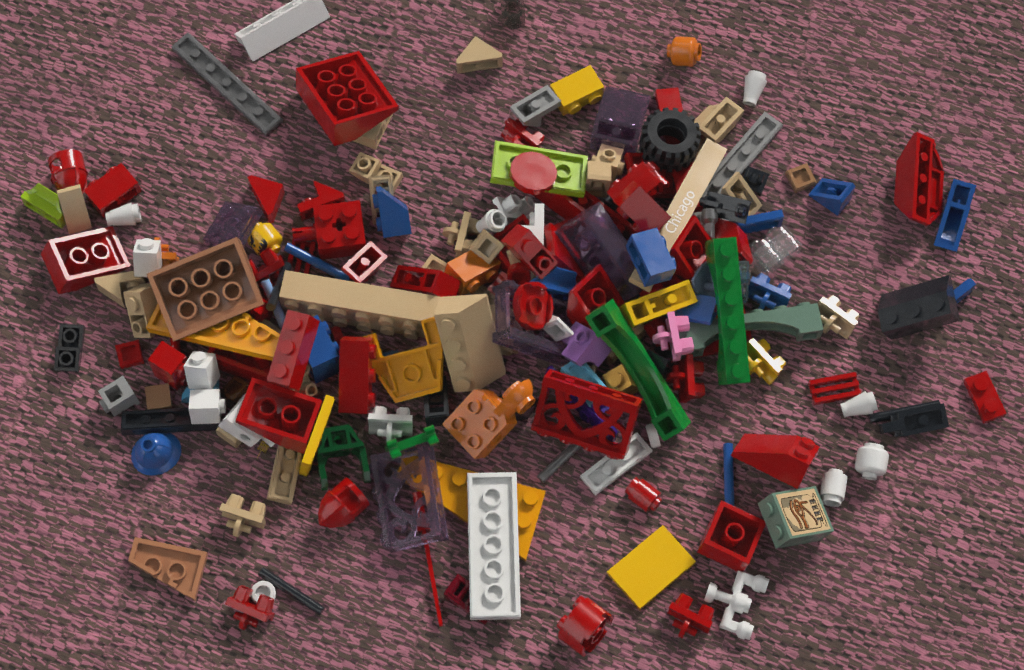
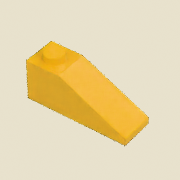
M688 279L621 305L619 309L631 328H635L665 316L667 312H675L698 302Z

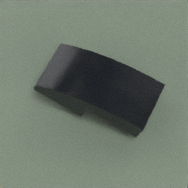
M60 324L58 346H56L54 371L79 372L85 335L84 325Z

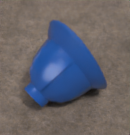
M172 433L145 434L135 443L132 449V463L142 474L151 476L163 474L177 464L181 455V444Z

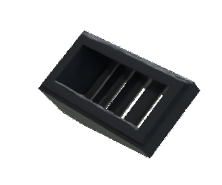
M446 375L443 376V390L423 396L426 427L434 425V427L443 426V422L450 416ZM443 395V397L429 399V396ZM442 404L444 405V407L430 408L429 406Z

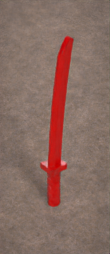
M418 491L412 493L418 524L416 529L417 533L422 532L439 627H442L443 622L426 531H430V524H427L422 492Z

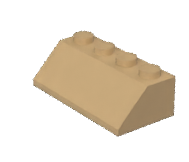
M487 294L439 297L434 317L454 392L482 389L505 375L506 369Z

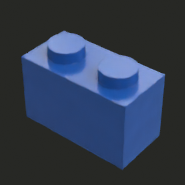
M658 228L632 234L625 247L644 287L671 280L677 269L676 261L670 255L666 240L660 235Z

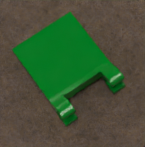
M434 425L425 427L423 433L398 442L396 438L387 441V446H384L386 452H389L393 460L401 457L400 451L427 441L431 446L439 443V439L436 436Z

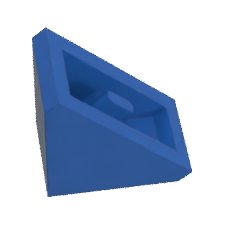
M822 178L808 195L838 216L852 199L856 186L850 182Z

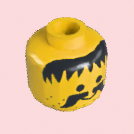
M258 222L248 231L247 242L258 256L269 247L276 254L280 252L283 239L272 224Z

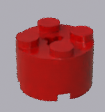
M580 596L574 602L571 613L568 616L564 615L559 620L557 628L560 629L558 638L584 657L586 656L585 651L591 653L606 635L607 630L604 627L606 623L612 624L613 615L590 598Z

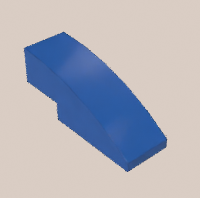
M957 179L952 180L933 246L957 252L976 185Z

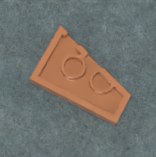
M135 537L128 561L130 564L196 602L208 553Z

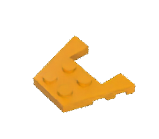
M434 316L421 320L427 345L383 356L376 333L361 336L373 338V344H376L377 352L376 359H372V367L376 369V373L379 376L378 379L395 403L443 390L444 351Z

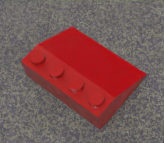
M360 51L296 68V90L334 146L358 139L399 110L398 104Z

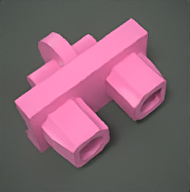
M674 311L667 312L668 318L665 320L667 332H665L664 325L658 326V333L652 336L653 343L660 344L663 351L669 349V342L673 361H680L681 355L693 353L694 351L692 337L679 338V332L690 330L688 316H675Z

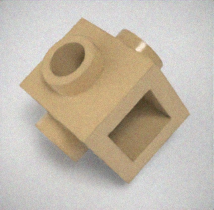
M601 144L598 154L593 155L591 161L611 163L612 184L618 176L623 175L625 162H622L624 149Z

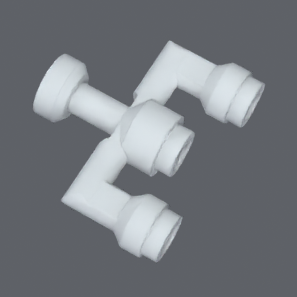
M738 570L732 587L733 595L717 590V585L710 582L704 601L711 603L715 599L729 604L725 608L719 628L736 633L738 638L750 640L754 626L746 621L736 622L732 619L735 612L742 614L749 611L752 599L748 598L747 594L741 593L743 586L747 585L755 592L765 593L770 579L760 574L753 576Z

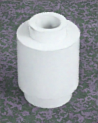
M832 468L828 472L823 473L820 497L826 506L839 507L841 502L844 501L847 476L843 474L842 470Z

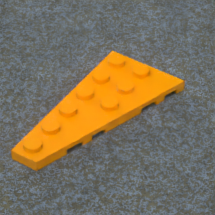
M404 453L397 478L415 490L421 491L424 495L435 501V503L446 508L468 524L467 473L477 472ZM517 483L519 558L526 562L546 491Z

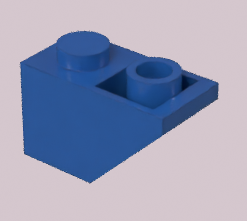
M381 186L376 187L377 194H373L372 198L374 209L379 208L380 217H376L377 231H382L383 238L412 234L407 205Z

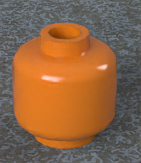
M677 36L672 40L671 44L667 45V57L671 58L674 66L692 67L697 61L701 60L702 46L695 37Z

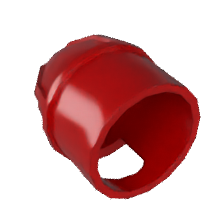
M65 149L52 154L48 159V165L52 174L50 179L55 188L60 190L80 184L83 194L84 189L87 187L88 172L85 168L82 153L74 149ZM59 159L61 166H54L52 162Z
M345 477L331 491H327L322 498L318 510L319 525L328 528L344 527L354 522L355 518L370 506V503L361 490L350 479Z

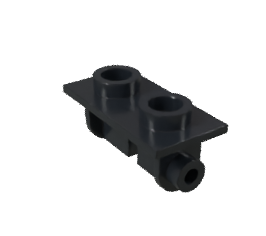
M707 191V195L700 198L699 205L703 209H716L718 218L746 224L751 201Z

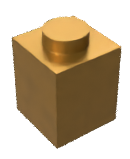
M623 364L602 375L608 388L630 395L639 391Z

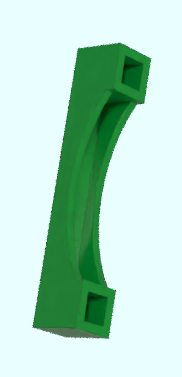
M728 237L705 241L706 260L714 285L718 315L719 350L718 361H716L718 384L749 383L750 372L737 238Z
M611 299L588 314L585 318L596 336L600 337L612 349L634 380L650 412L651 422L663 441L683 431L691 423L690 419L615 301Z

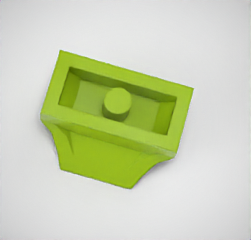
M37 183L31 190L24 191L20 196L24 206L60 228L66 225L58 194Z

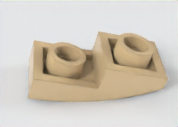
M362 152L358 154L349 169V173L369 184V176L392 175L394 192L403 178L402 172L384 166L379 159ZM388 183L374 184V187H388Z
M80 184L57 190L69 234L92 229Z

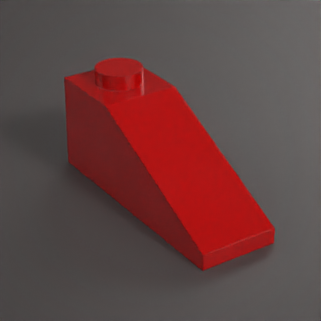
M398 265L389 287L446 297L458 295L461 281L441 270Z

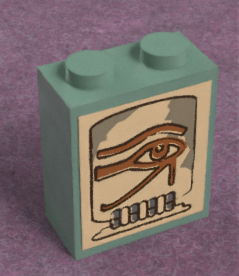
M816 486L771 493L758 503L776 549L817 542L834 532Z

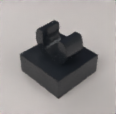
M747 166L743 178L754 194L761 197L769 174Z

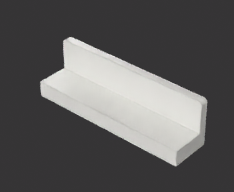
M293 0L236 32L234 35L238 42L244 46L250 59L255 61L330 18V15L322 0Z

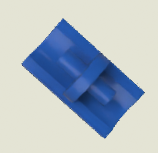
M760 273L757 277L752 276L745 296L759 303L758 309H763V311L765 307L773 310L777 306H788L792 295L790 293L791 286L785 283H779L778 287L769 284L771 280L769 276Z

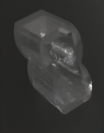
M785 225L779 228L776 226L771 228L767 232L766 238L761 241L757 239L749 245L753 258L752 265L759 273L770 276L782 265L798 255L802 249V244Z

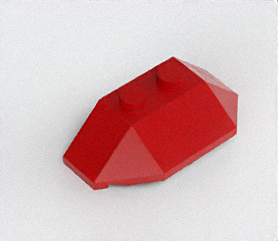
M915 132L896 161L894 204L909 219L928 226L942 214L944 169L940 156L935 149V140Z

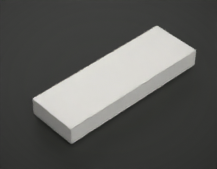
M636 432L632 435L629 450L624 459L615 460L605 456L581 474L580 478L596 496L652 453V449Z

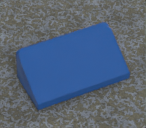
M695 294L698 302L675 311V316H688L689 322L711 325L717 316L716 297Z

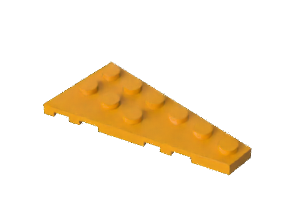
M157 304L146 329L149 333L172 338L159 304ZM245 312L180 340L272 361L280 334L265 324L254 320L251 315Z

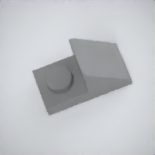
M546 85L511 105L510 110L523 125L540 127L542 117L560 107L561 100Z

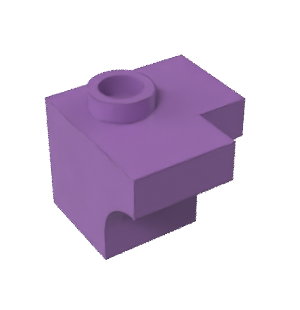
M575 321L570 328L574 332L573 336L561 340L567 345L561 354L567 360L580 367L587 362L599 367L612 349L600 337L598 338L593 330Z

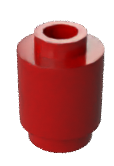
M637 477L630 482L624 492L628 495L629 500L646 513L650 509L654 512L662 502L660 498L661 492L644 479L640 480Z

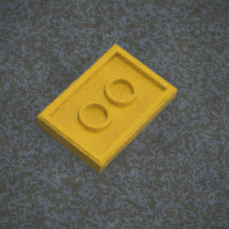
M325 396L301 462L299 475L305 477L309 475L335 399L332 396Z
M662 525L610 568L607 574L640 611L690 569L696 561Z

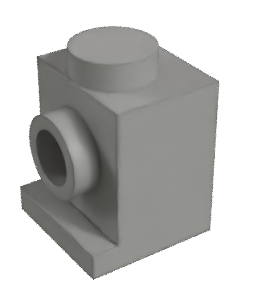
M124 376L98 391L103 398L99 401L106 414L111 411L114 417L134 404L136 406L140 404Z

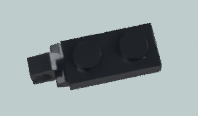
M944 403L895 413V415L890 416L891 422L878 425L880 434L894 432L895 437H905L949 427Z

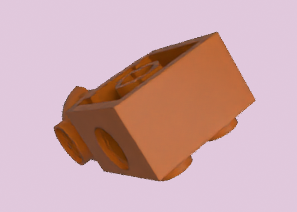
M530 379L522 382L516 381L502 395L504 399L499 398L494 391L474 389L442 425L474 459L485 458L516 426L515 413L523 414L534 404L536 399L532 396V382Z

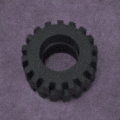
M667 107L663 108L661 112L658 109L654 111L653 115L650 114L643 124L639 141L640 153H643L642 158L645 161H654L660 168L659 171L667 169V172H672L675 169L678 172L682 170V167L687 168L690 162H693L701 138L700 126L698 123H694L695 118L692 115L688 117V112L684 110L679 112L678 108L669 110ZM664 135L673 136L681 143L675 145L667 144L659 137Z

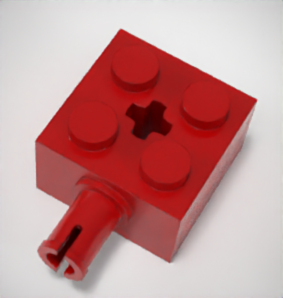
M360 200L313 206L315 219L313 226L292 228L294 243L315 240L318 243L321 260L354 256L366 245Z

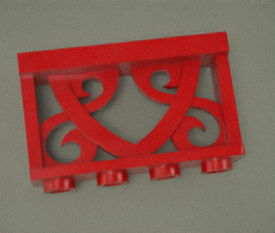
M549 369L543 377L531 430L536 431L538 435L543 437L552 436L558 438L565 444L582 446L583 449L589 452L598 451L604 453L611 459H624L629 450L643 399ZM550 388L555 389L556 402L547 403ZM570 395L578 397V402L567 403V401H572ZM586 400L593 402V408L597 416L604 421L583 429L574 419L569 409H576L582 406ZM601 405L609 407V410H605V413L609 414L610 416H607L601 411ZM550 408H558L559 411L551 415V417L558 419V423L546 420L545 411ZM623 412L630 414L626 428L617 421ZM611 426L616 427L622 435L621 442L615 443L607 440V435L616 437L615 431L610 428Z

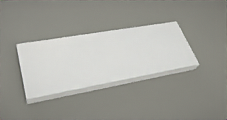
M517 472L467 473L470 620L521 619Z

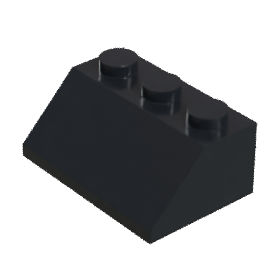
M947 275L882 294L878 307L882 333L890 339H897L960 321L951 276Z

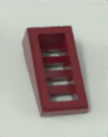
M457 574L445 590L444 598L470 615V597L466 603L462 601L469 591V581ZM460 585L464 588L458 596H455L454 593ZM478 620V621L481 622L482 624L486 625V623H487L489 620Z

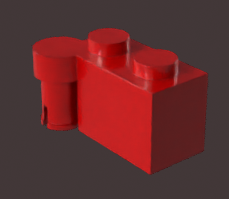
M642 161L639 165L635 164L630 167L627 175L621 180H615L610 185L607 194L613 201L634 181L653 198L657 195V192L662 193L664 191L662 186L667 189L670 182L659 172L660 168L654 161H650L647 164Z

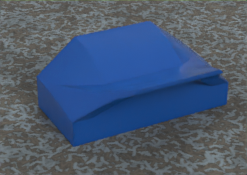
M556 267L542 280L535 277L530 282L544 284L548 288L546 289L548 295L551 294L553 300L564 303L568 301L569 291L576 285L577 273Z

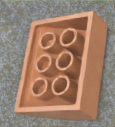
M237 237L147 274L173 342L264 305L250 262L241 240Z

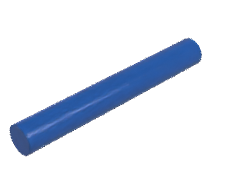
M289 242L284 249L285 252L337 279L349 281L350 277L342 270Z
M724 443V501L734 506L733 457L731 456L733 444Z

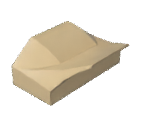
M725 97L720 104L709 105L695 119L694 123L699 124V131H701V134L706 139L708 138L718 144L741 119L744 109L728 97Z

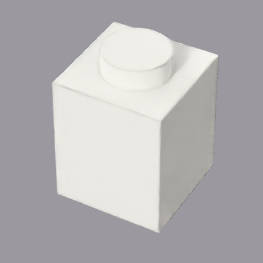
M149 238L136 240L133 250L134 277H147L148 273L162 267L161 240Z
M193 351L183 366L189 389H213L220 378L215 353Z
M220 389L190 390L189 414L191 424L220 423L222 413H226V400L221 399Z

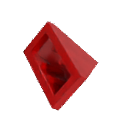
M253 175L248 176L249 186L268 222L270 224L273 223L285 194L283 184Z

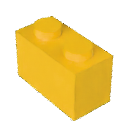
M591 65L550 84L551 90L561 100V106L558 109L563 116L568 113L573 115L589 103L590 105L598 103L604 95V86Z

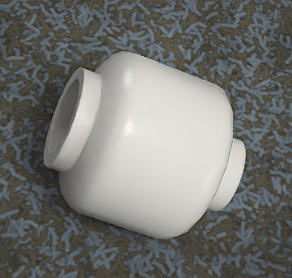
M865 443L864 446L857 450L855 469L862 474L863 479L877 480V476H883L887 472L889 454L884 450L883 445Z

